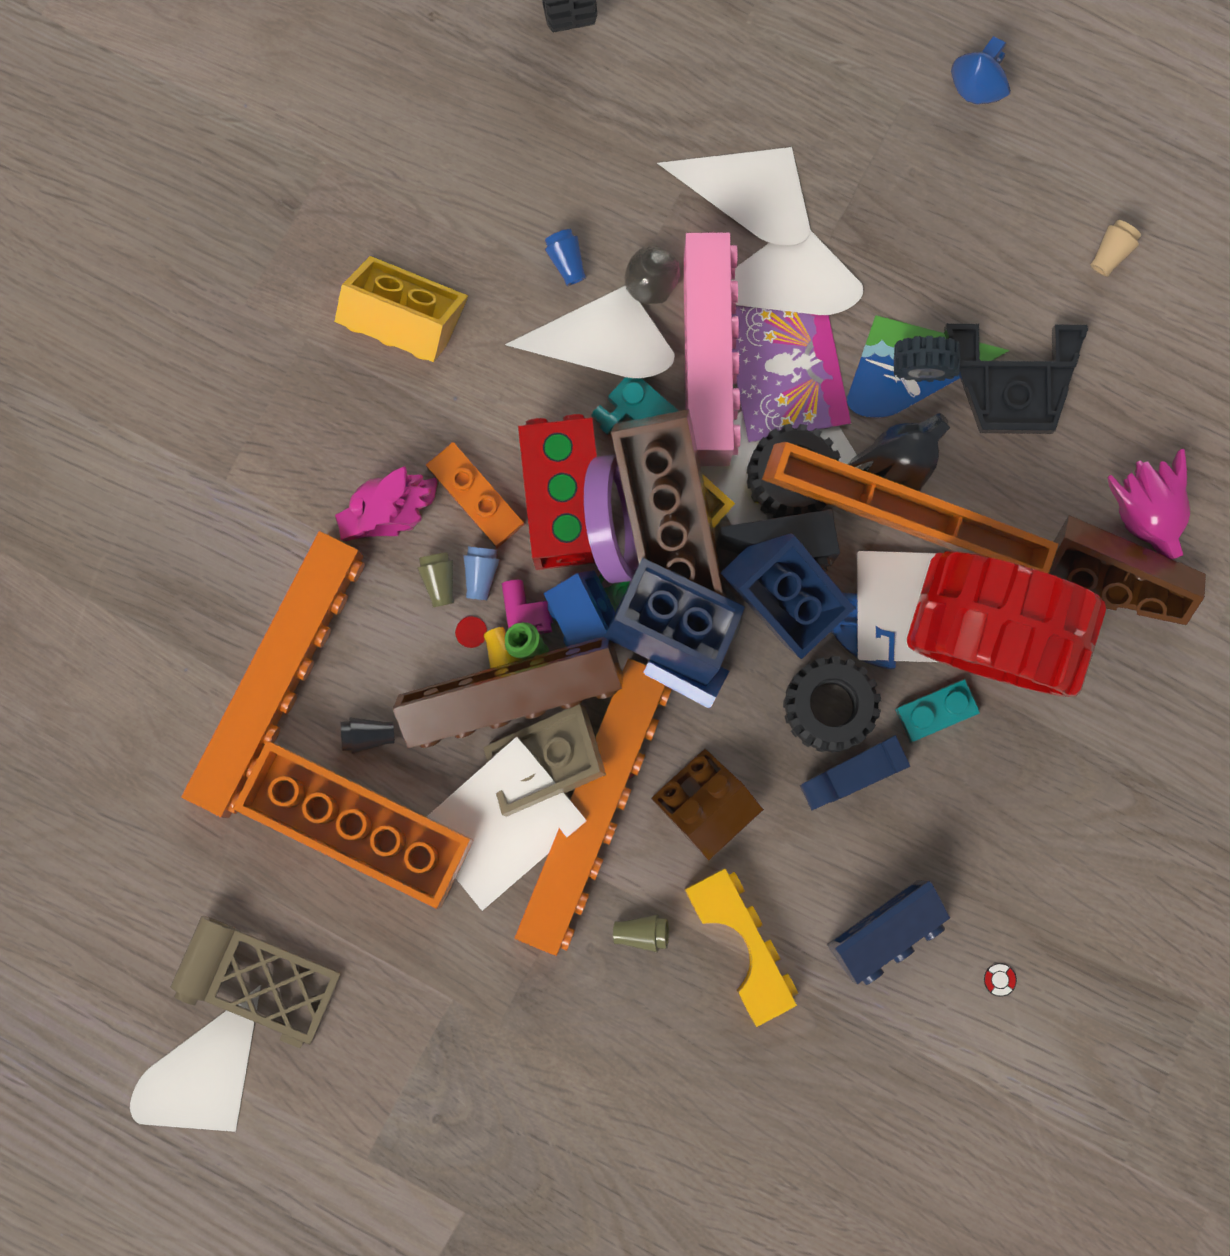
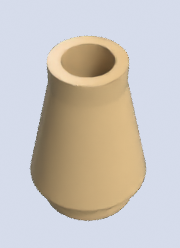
M1117 220L1114 225H1109L1095 259L1090 266L1096 272L1108 277L1139 246L1140 232L1122 220Z

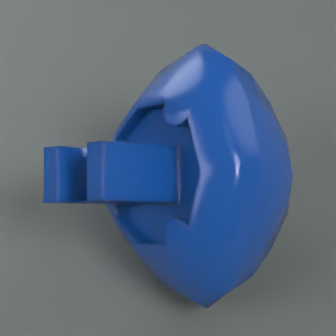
M993 36L982 52L964 54L959 56L952 64L951 74L953 82L960 96L967 102L989 104L1000 101L1010 94L1011 90L1006 73L1000 66L1005 57V53L1002 50L1006 42Z

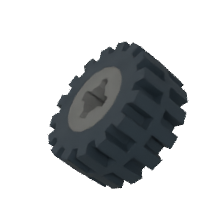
M915 336L913 339L904 338L903 341L899 340L894 345V375H897L898 378H904V380L909 381L915 380L917 382L922 380L934 382V380L944 381L945 379H953L954 376H958L960 373V343L954 339H945V337L941 336L937 338L933 336Z

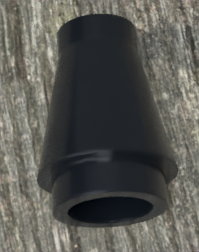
M349 717L350 721L340 722L342 751H352V754L382 745L395 743L393 721L382 722Z

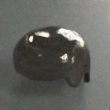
M642 247L628 262L624 276L626 290L635 300L645 304L665 302L677 287L681 277L679 262L670 251L661 247Z

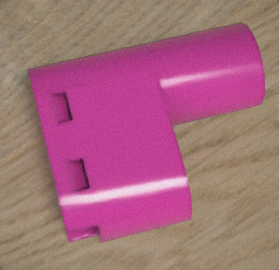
M511 580L501 584L508 629L514 624L526 622L534 625L539 634L552 632L551 625L554 622L553 617L548 611L547 601L527 604L523 580Z

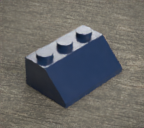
M792 533L747 547L720 572L781 643L800 659H803L855 609Z
M642 557L615 611L604 638L707 686L721 667L745 607Z
M916 880L829 942L827 946L852 982L858 985L863 981L865 985H868L883 975L884 971L881 967L894 959L896 963H899L915 951L912 945L923 937L926 941H930L945 930L943 923L949 920L950 917L932 883L925 880Z

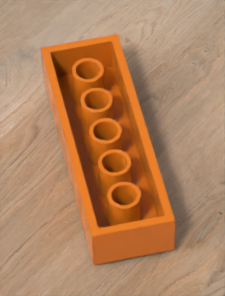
M266 741L233 807V810L435 909L442 907L474 841L451 828L270 741Z

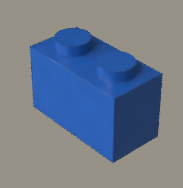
M595 570L576 573L543 593L548 602L547 607L550 615L558 622L564 634L566 647L605 636L615 610Z

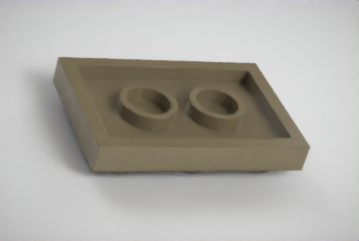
M581 704L568 708L483 747L488 762L515 737H518L555 781V784L508 804L502 790L497 792L496 796L501 814L505 817L606 775L586 707ZM535 774L521 781H529L535 776Z

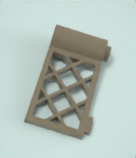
M201 916L170 987L176 991L174 997L184 1003L196 1005L198 1000L205 1001L282 1033L280 1041L301 1048L303 1042L311 1044L341 972L241 932L224 922L207 916ZM240 941L255 947L260 959L259 962L240 969L235 957ZM262 950L274 954V956L265 959ZM278 958L290 961L295 976L275 984L267 963ZM232 963L235 972L226 975L228 968ZM297 964L309 970L300 973ZM262 966L270 986L250 994L242 973ZM314 972L329 977L330 980L325 992L310 998L302 977ZM237 976L245 997L233 1002L218 997L217 994L222 982ZM297 980L305 1000L285 1008L277 988ZM272 990L280 1011L268 1016L257 1013L252 998ZM321 999L315 1012L312 1002ZM247 1001L250 1010L238 1004ZM307 1005L313 1019L307 1033L292 1027L287 1015L288 1012ZM282 1015L285 1024L274 1020V1018Z

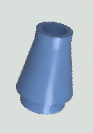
M468 546L467 555H463L467 588L466 598L488 600L489 590L500 559H496L497 550Z

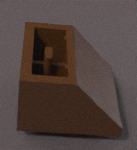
M706 749L699 753L651 798L708 861L764 810L745 785Z

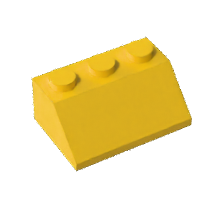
M369 256L342 284L334 322L346 326L352 332L363 333L378 339L384 345L395 346L410 352L418 359L434 362L447 347L466 304L468 295Z

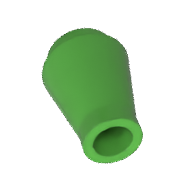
M530 623L514 624L505 634L506 650L513 657L526 659L549 652V648L543 642L538 630Z

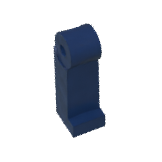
M895 735L799 786L812 811L911 766Z

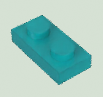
M965 679L895 709L910 743L980 714Z

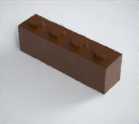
M1068 515L1054 540L1059 545L1049 574L1078 584L1100 596V599L1105 601L1106 609L1116 611L1117 608H1125L1137 611L1139 616L1187 625L1205 598V573L1071 515Z

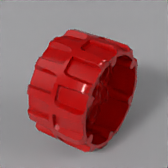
M945 551L944 553H936L930 561L907 636V645L911 650L922 656L982 677L1045 694L1062 697L1077 696L1082 691L1106 613L1105 601L1100 599V596L1060 577L995 558L963 552Z

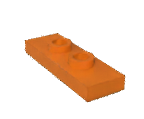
M454 442L426 464L428 470L496 548L524 526V522Z

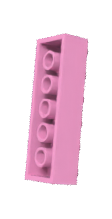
M686 233L683 258L685 410H690L700 465L730 466L732 455H738V447H740L741 440L740 425H733V420H737L738 411L740 410V389L733 388V385L737 384V375H739V352H732V349H736V339H738L739 335L738 316L732 317V314L736 313V303H738V281H731L735 280L737 245H730V233Z

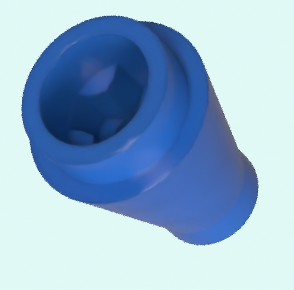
M566 229L545 239L547 245L545 251L563 277L566 286L586 279L578 236H574L571 229Z

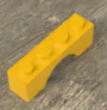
M723 868L685 888L684 890L701 923L727 925L736 930L744 939L749 951V968L744 981L737 988V992L754 1025L758 1027L796 1007L797 1004L793 996L799 993L788 973L781 976L775 962L781 959L772 941L769 939L764 942L757 928L763 926L753 906L745 907L740 897V894L744 893L745 890L735 872L728 874L727 870Z

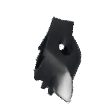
M938 413L921 423H903L889 427L887 431L883 432L875 440L874 444L856 455L847 465L857 467L867 463L863 471L920 492L937 467L939 459L938 441L950 429L948 420L944 415Z

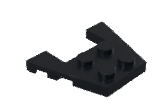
M946 323L944 327L946 339L951 338L960 343L959 377L979 433L1053 434L1056 431L1069 391L1073 371L1078 363L1083 340L1087 335L1088 325L1055 324L1052 328V361H981L979 324Z

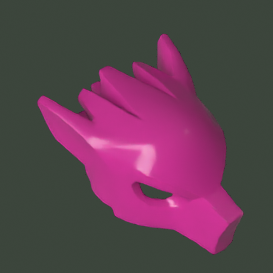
M1180 449L1177 452L1172 463V469L1163 461L1160 462L1159 471L1153 469L1149 462L1143 463L1141 460L1136 462L1135 476L1131 472L1127 479L1123 480L1124 487L1112 475H1109L1107 477L1108 484L1119 504V514L1125 523V528L1135 537L1151 544L1157 553L1173 560L1183 556L1179 537L1185 530L1190 517V506L1186 490L1187 463L1185 450Z
M403 466L393 470L386 477L369 479L360 485L351 496L349 508L335 514L341 540L350 541L364 537L399 536L400 531L413 530L417 523L422 520L419 510L432 504L435 498L438 483L436 478L422 480L423 475H407L406 467Z

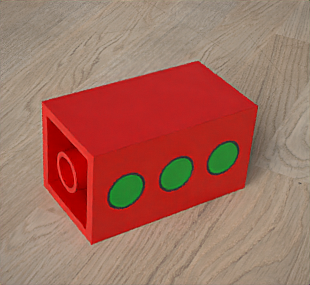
M583 414L566 415L562 418L563 421L548 422L545 418H535L527 420L526 425L518 426L531 552L536 570L596 564L586 529L584 484L588 466L592 459L597 457L593 419L585 418Z

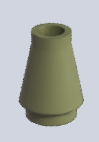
M444 552L420 557V567L417 569L430 596L432 606L438 607L454 603L453 560L449 561L448 553Z
M657 914L623 922L615 921L613 926L614 944H623L657 953L659 949H667L669 944L668 919L659 918Z

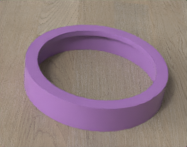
M616 454L595 457L588 466L584 484V513L589 544L596 565L608 582L631 581L639 561ZM613 479L619 493L624 517V558L617 543L612 518L611 490Z

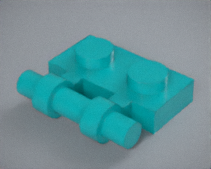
M625 377L608 395V401L616 409L609 413L599 405L592 412L591 416L601 424L599 428L609 435L614 425L621 423L626 417L632 421L678 412L679 410L643 379Z

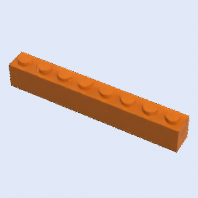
M789 442L774 444L762 478L764 481L953 551L995 558L1048 574L1059 545L1053 541Z
M321 531L318 532L181 798L219 817L229 818L232 813L237 814L233 807L266 741L274 743L280 732V727L277 724L283 712L288 714L297 699V694L294 691L300 679L305 681L314 665V661L311 658L317 646L322 648L331 632V628L328 625L333 615L341 613L348 599V595L345 592L350 582H356L363 571L365 563L362 562L364 556L359 550Z
M629 658L622 671V689L612 696L595 738L606 775L575 788L570 801L587 821L568 837L564 835L560 828L558 829L514 938L555 956L558 955L560 948L568 950L575 929L570 928L569 925L574 913L582 915L590 895L583 892L588 878L596 880L604 860L597 857L602 843L607 845L611 843L618 825L611 822L616 808L624 810L632 790L625 787L630 773L638 775L645 758V754L639 752L644 739L652 741L659 720L653 718L657 706L660 704L665 707L672 691L671 688L643 673L647 665Z

